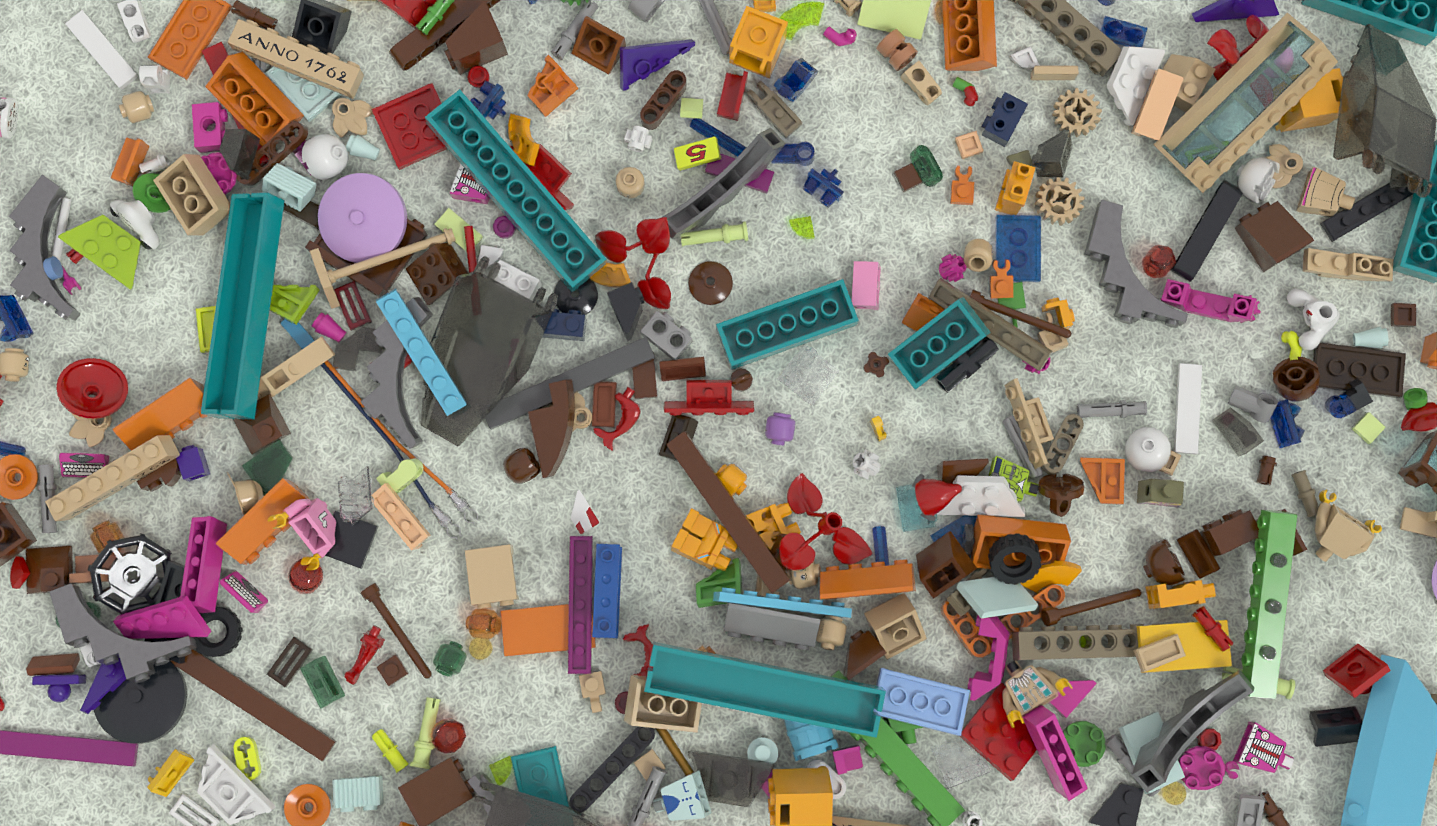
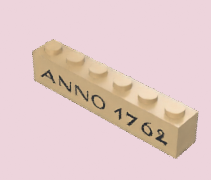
M238 19L227 42L237 52H244L249 57L354 99L364 77L358 64L352 61L347 63L340 61V58L332 53L323 54L313 45H301L293 37L287 36V38L279 36L277 31L271 28L262 29L257 23L248 19L246 22Z
M157 435L46 500L45 503L55 521L70 520L180 456V453L170 435Z

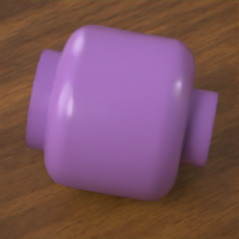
M774 412L773 415L767 418L765 436L768 439H772L771 444L784 446L785 441L790 442L793 440L795 420L791 418L790 414Z

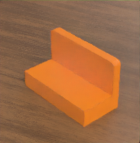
M126 137L111 179L133 187L140 172L139 164L144 162L149 145L141 139L133 140Z
M918 293L902 323L917 332L945 309Z

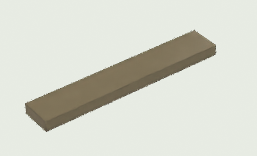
M938 279L928 297L929 299L946 309L955 301L964 297L991 332L987 335L988 338L1038 371L1042 370L1053 352L1052 350L944 279Z

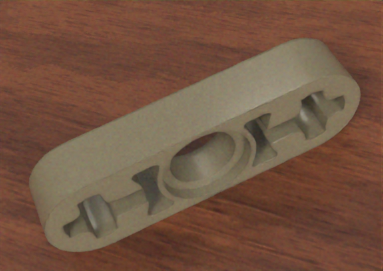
M1070 414L1062 421L1045 455L1047 461H1051L1056 454L1062 456H1059L1056 461L1058 467L1051 469L1049 462L1042 466L1047 474L1055 475L1064 467L1084 426L1080 416ZM1076 421L1075 426L1078 428H1074L1070 435L1065 434L1070 427L1067 422ZM1058 439L1067 440L1069 444L1067 450H1060L1057 447Z

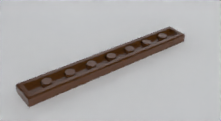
M684 431L666 444L769 591L774 593L791 581V578L688 433Z
M195 649L191 650V654L185 656V663L178 664L171 661L176 667L321 761L326 759L337 742L202 653H198Z

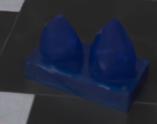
M1105 16L1100 31L1115 44L1126 47H1143L1147 27Z
M0 295V321H3L5 324L0 333V341L10 342L33 335L34 333L15 296Z
M1288 399L1278 402L1270 418L1279 448L1301 443V438L1305 431L1302 427L1296 425L1294 420L1299 414L1301 407L1290 403Z

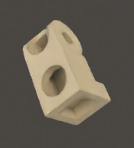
M920 60L900 77L917 93L925 105L931 104L942 95L940 87Z

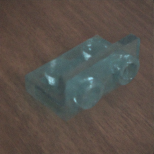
M913 484L896 487L903 532L936 527L937 514H935V521H929L920 515L922 511L916 500L915 487H912Z

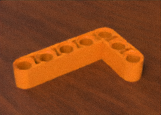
M1048 585L1034 594L1032 597L1039 605V612L1035 615L1028 611L1001 617L1000 621L1010 633L1009 639L1012 638V632H1019V627H1028L1041 618V609L1050 606L1055 608L1061 604L1065 598L1063 588L1058 585ZM1050 589H1054L1058 594L1054 602L1048 598V591ZM947 600L944 601L941 605V613L968 653L974 657H984L991 653L994 638L979 635V627L976 626V622L969 612L963 616H960L958 613L954 616L949 615L947 612L949 602ZM1013 615H1018L1021 619V624L1017 628L1013 627L1010 622ZM964 621L968 622L971 626L970 632L966 635L960 631V625ZM978 640L984 645L983 651L979 654L973 649L974 643Z

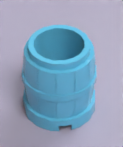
M784 719L786 733L794 750L795 761L839 748L831 728Z

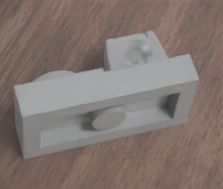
M1240 794L1234 826H1261L1265 799L1262 796Z

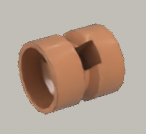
M898 29L890 32L876 48L883 57L890 58L889 63L896 71L903 69L918 53L911 43H905L906 38Z

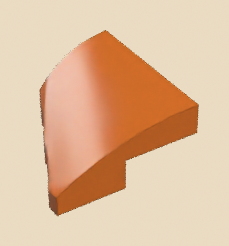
M550 55L545 57L546 64L542 72H538L535 78L536 82L527 95L545 117L578 90L577 85L564 73Z

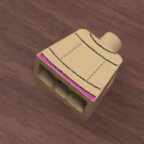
M1312 167L1307 174L1296 211L1330 217L1338 211L1339 207L1351 210L1355 197L1343 194L1346 186L1345 181L1317 167Z

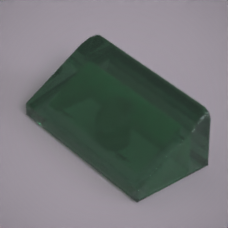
M326 656L319 657L300 668L320 709L345 696Z

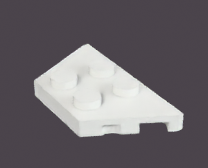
M1129 46L1123 47L1108 81L1107 88L1114 97L1117 108L1122 109L1126 117L1124 123L1128 126H1133L1153 75L1164 56V49Z
M957 475L953 484H960L962 491L943 510L937 513V515L1025 517V508L1020 506L1017 501V495L1009 488V483L1003 476Z
M214 744L208 747L206 752L208 753V758L202 769V780L199 782L197 793L229 825L238 823L243 819L253 818L265 812L269 813L276 808Z

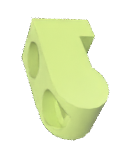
M416 458L403 460L396 471L393 473H382L376 479L381 486L388 483L399 494L421 476L424 470L423 464Z

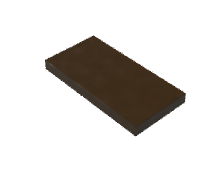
M1319 343L1314 349L1313 362L1317 364L1320 373L1319 388L1348 391L1352 388L1349 383L1359 379L1371 395L1402 398L1406 353Z

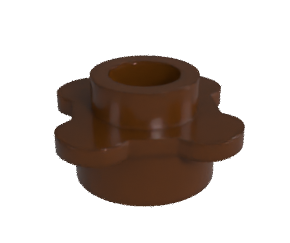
M875 352L869 353V360L863 367L864 371L874 374L878 378L883 377L885 374L884 369L889 364V359L885 356L880 357Z

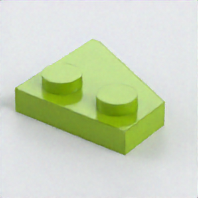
M273 285L270 311L297 325L320 289L316 285H310V287Z

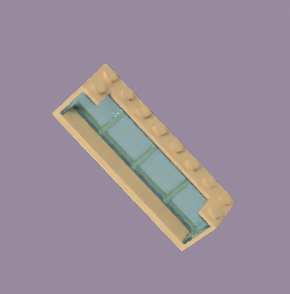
M1287 12L1154 146L1204 193L1257 140L1261 139L1266 131L1280 121L1282 116L1291 107L1295 106L1309 90L1314 88L1316 83L1326 73H1329L1338 61L1319 38Z

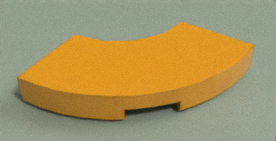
M510 113L508 136L509 140L512 141L513 151L524 163L534 166L540 144L536 143L531 136V119Z
M606 262L605 266L589 278L597 284L614 288L631 283L624 263L611 264Z
M1054 561V563L1042 565L1039 568L1038 574L1034 575V578L1021 583V585L1036 593L1043 587L1051 584L1069 586L1082 569L1080 565L1072 562Z

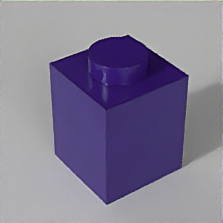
M190 445L181 449L182 452H179L180 456L176 459L183 480L190 482L211 475L202 448Z

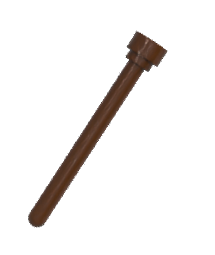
M972 290L970 297L989 310L1064 338H1070L1072 335L1069 329L985 299L981 292Z
M373 583L360 594L365 601L368 600L369 603L372 602L420 673L424 678L429 679L432 676V672L381 600L380 588L376 583Z
M1139 588L1061 609L1050 606L1041 609V619L1045 626H1052L1057 624L1063 617L1141 596L1142 592Z

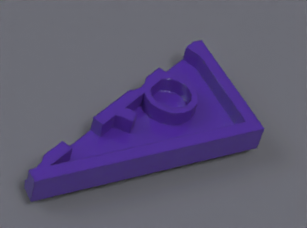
M1218 0L1192 13L1195 22L1244 19L1250 15H1256L1257 17L1279 15L1274 0Z
M689 39L620 47V88L626 91L629 89V85L637 80H644L652 72L660 70L669 64V60L680 53L683 55L695 46V41Z
M118 658L119 661L111 665L101 663L80 709L81 712L89 714L92 710H95L101 704L100 700L109 691L113 692L126 680L120 658Z

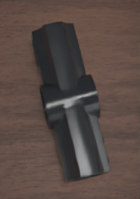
M987 336L984 337L971 349L955 359L952 365L935 378L938 385L948 393L965 378L968 379L982 367L981 365L999 350L996 343Z

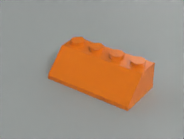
M942 0L945 70L980 71L997 67L994 0Z
M244 52L227 56L205 86L262 146L290 122H300L304 117L299 109Z
M188 378L113 428V431L131 451L157 435H170L174 439L175 433L191 428L194 425L193 421L199 417H207V415L201 414L204 385L192 378Z
M282 478L216 544L240 564H252L260 557L259 552L264 547L269 548L277 540L275 536L280 531L285 532L291 527L288 523L290 519L287 518L284 527L273 529L277 525V519L268 522V518L272 515L282 514L283 510L296 500L310 498L294 482Z
M977 515L972 533L971 560L977 568L991 569L988 558L990 547L1000 537L1016 533L1027 535L1030 539L1034 540L1039 549L1041 566L1054 563V561H1065L1071 543L1066 524ZM1022 552L1010 553L1004 557L1003 562L1007 566H1016L1026 560V555Z
M907 559L895 560L894 565L885 566V562H873L871 567L862 568V564L848 565L849 569L840 570L839 566L826 567L825 572H820V599L824 600L916 591L914 567L912 563L908 564Z

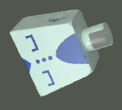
M699 770L661 788L662 797L653 800L655 812L667 811L670 821L702 819L712 813Z

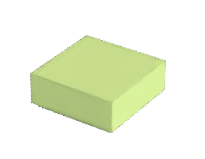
M681 98L680 117L701 119L703 99Z
M1367 412L1354 425L1352 430L1367 444H1371L1386 427L1370 412Z

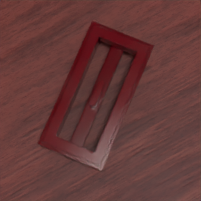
M355 281L334 289L351 331L372 322ZM351 287L354 291V294L356 296V299L359 303V306L365 319L361 320V317L358 313L356 305L349 291V288ZM342 291L345 292L357 321L355 323L352 322L340 293Z

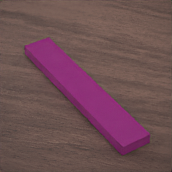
M570 536L568 674H591L593 536Z
M0 730V754L136 766L139 744Z

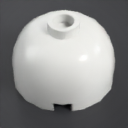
M321 134L305 142L302 149L303 163L306 162L309 168L307 171L312 176L325 180L336 177L345 169L348 162V152L340 139L333 135Z
M1258 157L1248 161L1246 165L1242 164L1236 176L1239 177L1238 187L1243 192V196L1257 204L1259 203L1258 199L1263 201L1275 184L1276 180L1272 177L1274 172L1279 173V163L1268 158Z
M1143 427L1135 430L1129 436L1125 444V455L1128 463L1134 469L1152 473L1160 470L1167 464L1171 455V444L1168 437L1161 430L1154 427Z

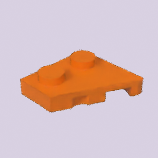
M1080 458V463L1100 504L1124 505L1125 459Z

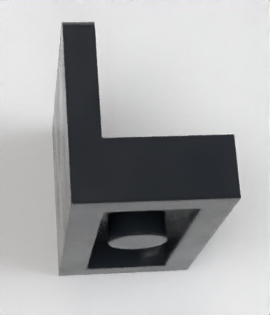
M1355 706L1310 711L1309 715L1315 730L1313 741L1315 747L1358 742L1363 721Z

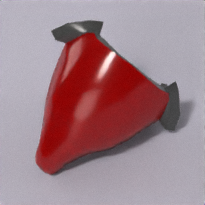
M922 473L916 477L912 487H915L916 500L922 511L920 515L929 521H935V514L943 510L962 491L960 484H951L936 479H924Z

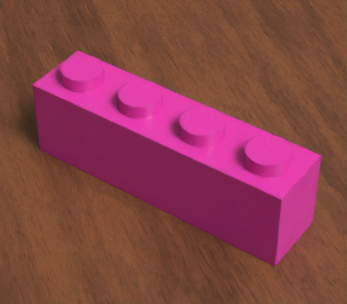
M212 516L193 517L191 520L180 597L187 595L199 613L215 612L224 551L216 542L226 534L227 523Z
M1040 705L1022 716L1055 791L1068 801L1088 789L1055 714Z

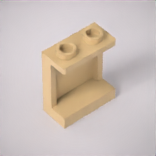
M512 545L465 550L471 605H477L478 609L491 608V603L500 602V606L514 605V600H519L516 589Z

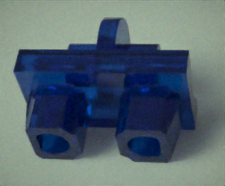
M485 81L480 88V93L486 96L485 100L480 102L475 97L470 100L485 119L488 116L494 120L497 115L501 117L506 115V112L502 109L506 101L501 99L505 92L498 83L495 86Z
M812 168L803 186V190L810 195H813L818 188L822 189L825 193L819 201L827 208L836 201L839 202L844 191L837 187L842 183L836 177L839 172L837 169L830 173L824 168L821 174H819Z

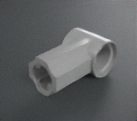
M1236 385L1228 404L1250 413L1251 417L1258 422L1267 423L1278 404V400L1271 394H1256Z

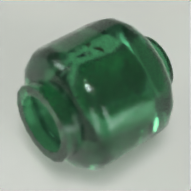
M450 641L449 644H441L433 659V664L436 667L435 671L447 677L459 674L467 658L466 653L462 650L463 646L454 641Z

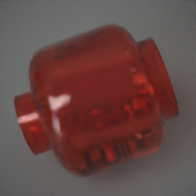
M1162 245L1153 246L1142 260L1144 272L1152 278L1165 277L1176 263L1172 249Z

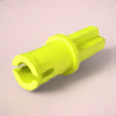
M383 729L376 731L372 735V739L383 752L382 757L388 759L396 773L409 765L397 749L398 745L393 744Z

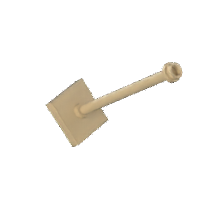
M445 228L443 229L444 233L335 271H332V269L327 270L318 248L311 250V257L331 309L340 306L332 285L337 279L427 249L434 244L448 242L450 245L456 241L452 229Z

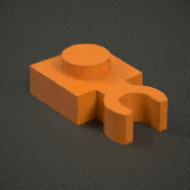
M960 166L956 167L955 176L958 181L952 180L950 204L973 205L974 182L968 181L972 174L971 166L968 167L967 174L965 175L960 173Z
M1005 259V266L998 268V261L993 260L992 267L996 271V275H990V298H1013V275H1007V271L1010 269V261Z

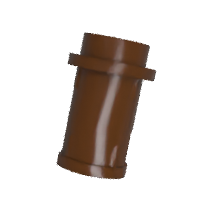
M1262 456V459L1259 460L1261 465L1256 482L1270 486L1274 466H1277L1276 458Z

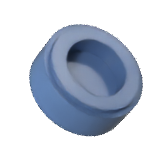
M55 256L46 258L43 262L46 275L52 280L63 277V267L60 261Z

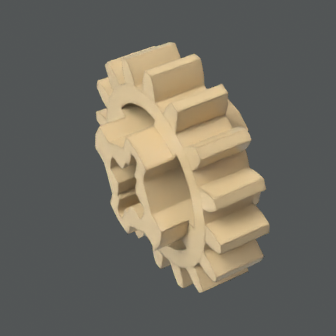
M1075 88L1073 94L1070 90H1067L1065 96L1060 95L1058 98L1059 102H1055L1053 106L1057 110H1054L1052 116L1058 117L1054 124H1061L1062 126L1059 130L1063 131L1066 129L1067 136L1072 132H1075L1076 137H1079L1081 132L1086 136L1089 133V129L1093 131L1096 128L1095 123L1098 124L1101 119L1098 115L1101 114L1102 110L1096 109L1100 102L1092 100L1095 96L1094 94L1087 96L1086 89L1079 93V89ZM1068 101H1071V106L1063 108ZM1090 118V121L1084 125L1082 124L1084 122V119Z
M1059 176L1055 178L1054 182L1051 178L1048 179L1046 184L1040 186L1039 189L1041 191H1038L1035 195L1037 198H1040L1035 202V205L1041 207L1037 211L1038 214L1044 213L1043 220L1045 221L1049 217L1052 225L1056 220L1060 226L1065 223V220L1068 224L1071 223L1073 218H1077L1080 215L1078 211L1084 208L1080 204L1084 197L1079 196L1082 189H1075L1076 182L1069 184L1067 177L1064 181H1061ZM1047 192L1049 193V194H1048V197H1049V201H1048V202H1046ZM1056 199H1057L1058 201L1065 199V201H1064L1063 203H1062V202H1055ZM1071 200H1073L1072 210L1070 209V208H1071V205H1070Z

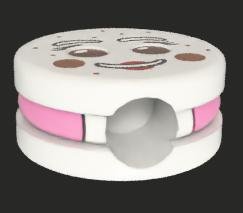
M0 96V137L11 139L16 131L18 104L15 98Z

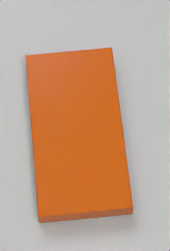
M183 0L150 52L149 60L187 80L202 57V50L208 47L231 10V4L223 0Z
M569 604L501 611L504 656L568 650ZM592 607V632H593V607ZM592 637V648H596L595 637Z

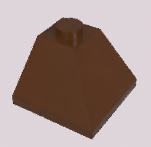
M271 394L257 400L255 419H233L252 455L291 434Z
M987 458L942 461L937 465L938 480L953 484L957 475L977 476L989 463V460Z
M72 546L26 549V564L30 571V575L26 579L27 594L50 593V591L71 584L69 583V574H73Z
M859 630L850 637L852 641L848 644L843 674L847 680L852 679L887 653L869 630L865 632Z

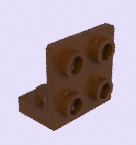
M448 242L434 244L406 268L407 273L427 305L433 304L453 286L467 284L470 281L468 271L452 245H449Z

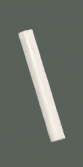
M62 198L52 256H55L59 261H61L64 242L58 236L66 232L72 201L68 198Z

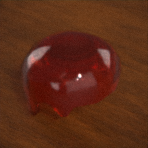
M299 559L289 569V583L294 591L300 594H311L322 584L323 569L319 564L316 570H306L309 564L301 565L302 559Z
M452 718L440 720L431 731V741L434 748L445 754L456 752L462 747L466 738L464 725Z

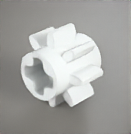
M633 126L632 131L627 129L624 138L625 142L628 143L627 148L642 153L644 148L649 149L652 142V136L648 135L649 130L641 126Z
M865 449L864 453H858L852 463L856 468L854 473L865 479L876 475L881 466L877 461L879 456Z

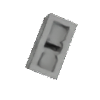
M656 311L640 331L641 335L646 337L648 341L672 360H677L693 342L690 337L692 333L682 325L680 328L673 323L674 319L666 312L661 314L659 311ZM662 323L666 328L662 333H656L653 330L655 324ZM680 337L683 343L679 347H674L670 343L671 339Z

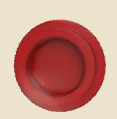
M475 66L469 70L467 78L470 85L475 88H482L488 84L490 76L486 68Z

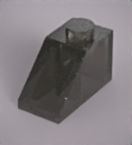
M226 129L220 146V151L229 169L243 179L249 178L260 138L247 129Z
M1064 130L1038 145L1036 155L1032 157V166L1036 167L1037 177H1064L1073 146L1069 130Z
M1231 407L1212 420L1238 457L1247 454L1264 442L1251 422Z

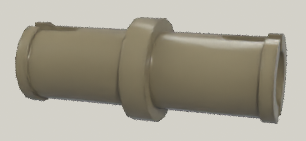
M1306 470L1292 474L1291 476L1299 492L1297 494L1298 499L1302 500L1307 517L1317 515L1319 506L1314 495L1316 491L1310 485Z

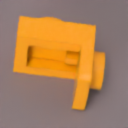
M1052 298L1047 300L1046 304L1041 307L1042 312L1055 310L1060 327L1069 329L1073 326L1075 317L1073 310L1068 307L1067 299L1060 301L1059 298Z

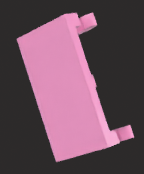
M854 261L852 304L856 309L879 310L881 273L879 262Z

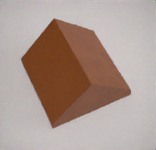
M586 16L571 54L609 75L620 58V47H626L625 37Z

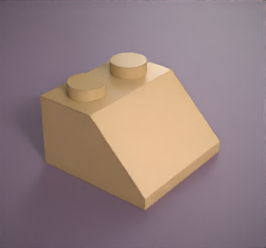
M1171 54L1162 70L1183 77L1174 106L1187 112L1198 100L1215 68L1194 57Z
M905 593L864 613L874 637L887 652L884 655L886 659L927 639L916 609Z

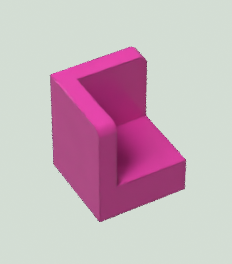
M859 745L832 750L835 769L838 775L863 767Z

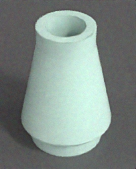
M351 135L346 145L347 152H350L349 155L376 161L380 152V148L375 147L359 135Z
M1376 327L1359 333H1353L1354 346L1380 349L1383 346H1388L1389 338L1386 328Z

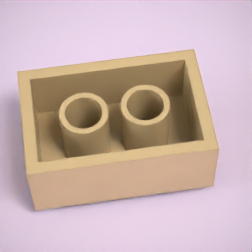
M183 154L153 180L187 235H205L229 214L230 202L200 155Z
M631 675L624 716L626 723L631 726L698 732L702 703L644 692L646 676Z

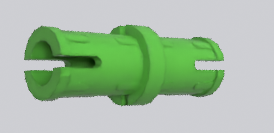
M437 0L432 7H428V12L416 27L420 31L422 30L423 34L428 35V32L436 22L443 19L442 15L454 0Z

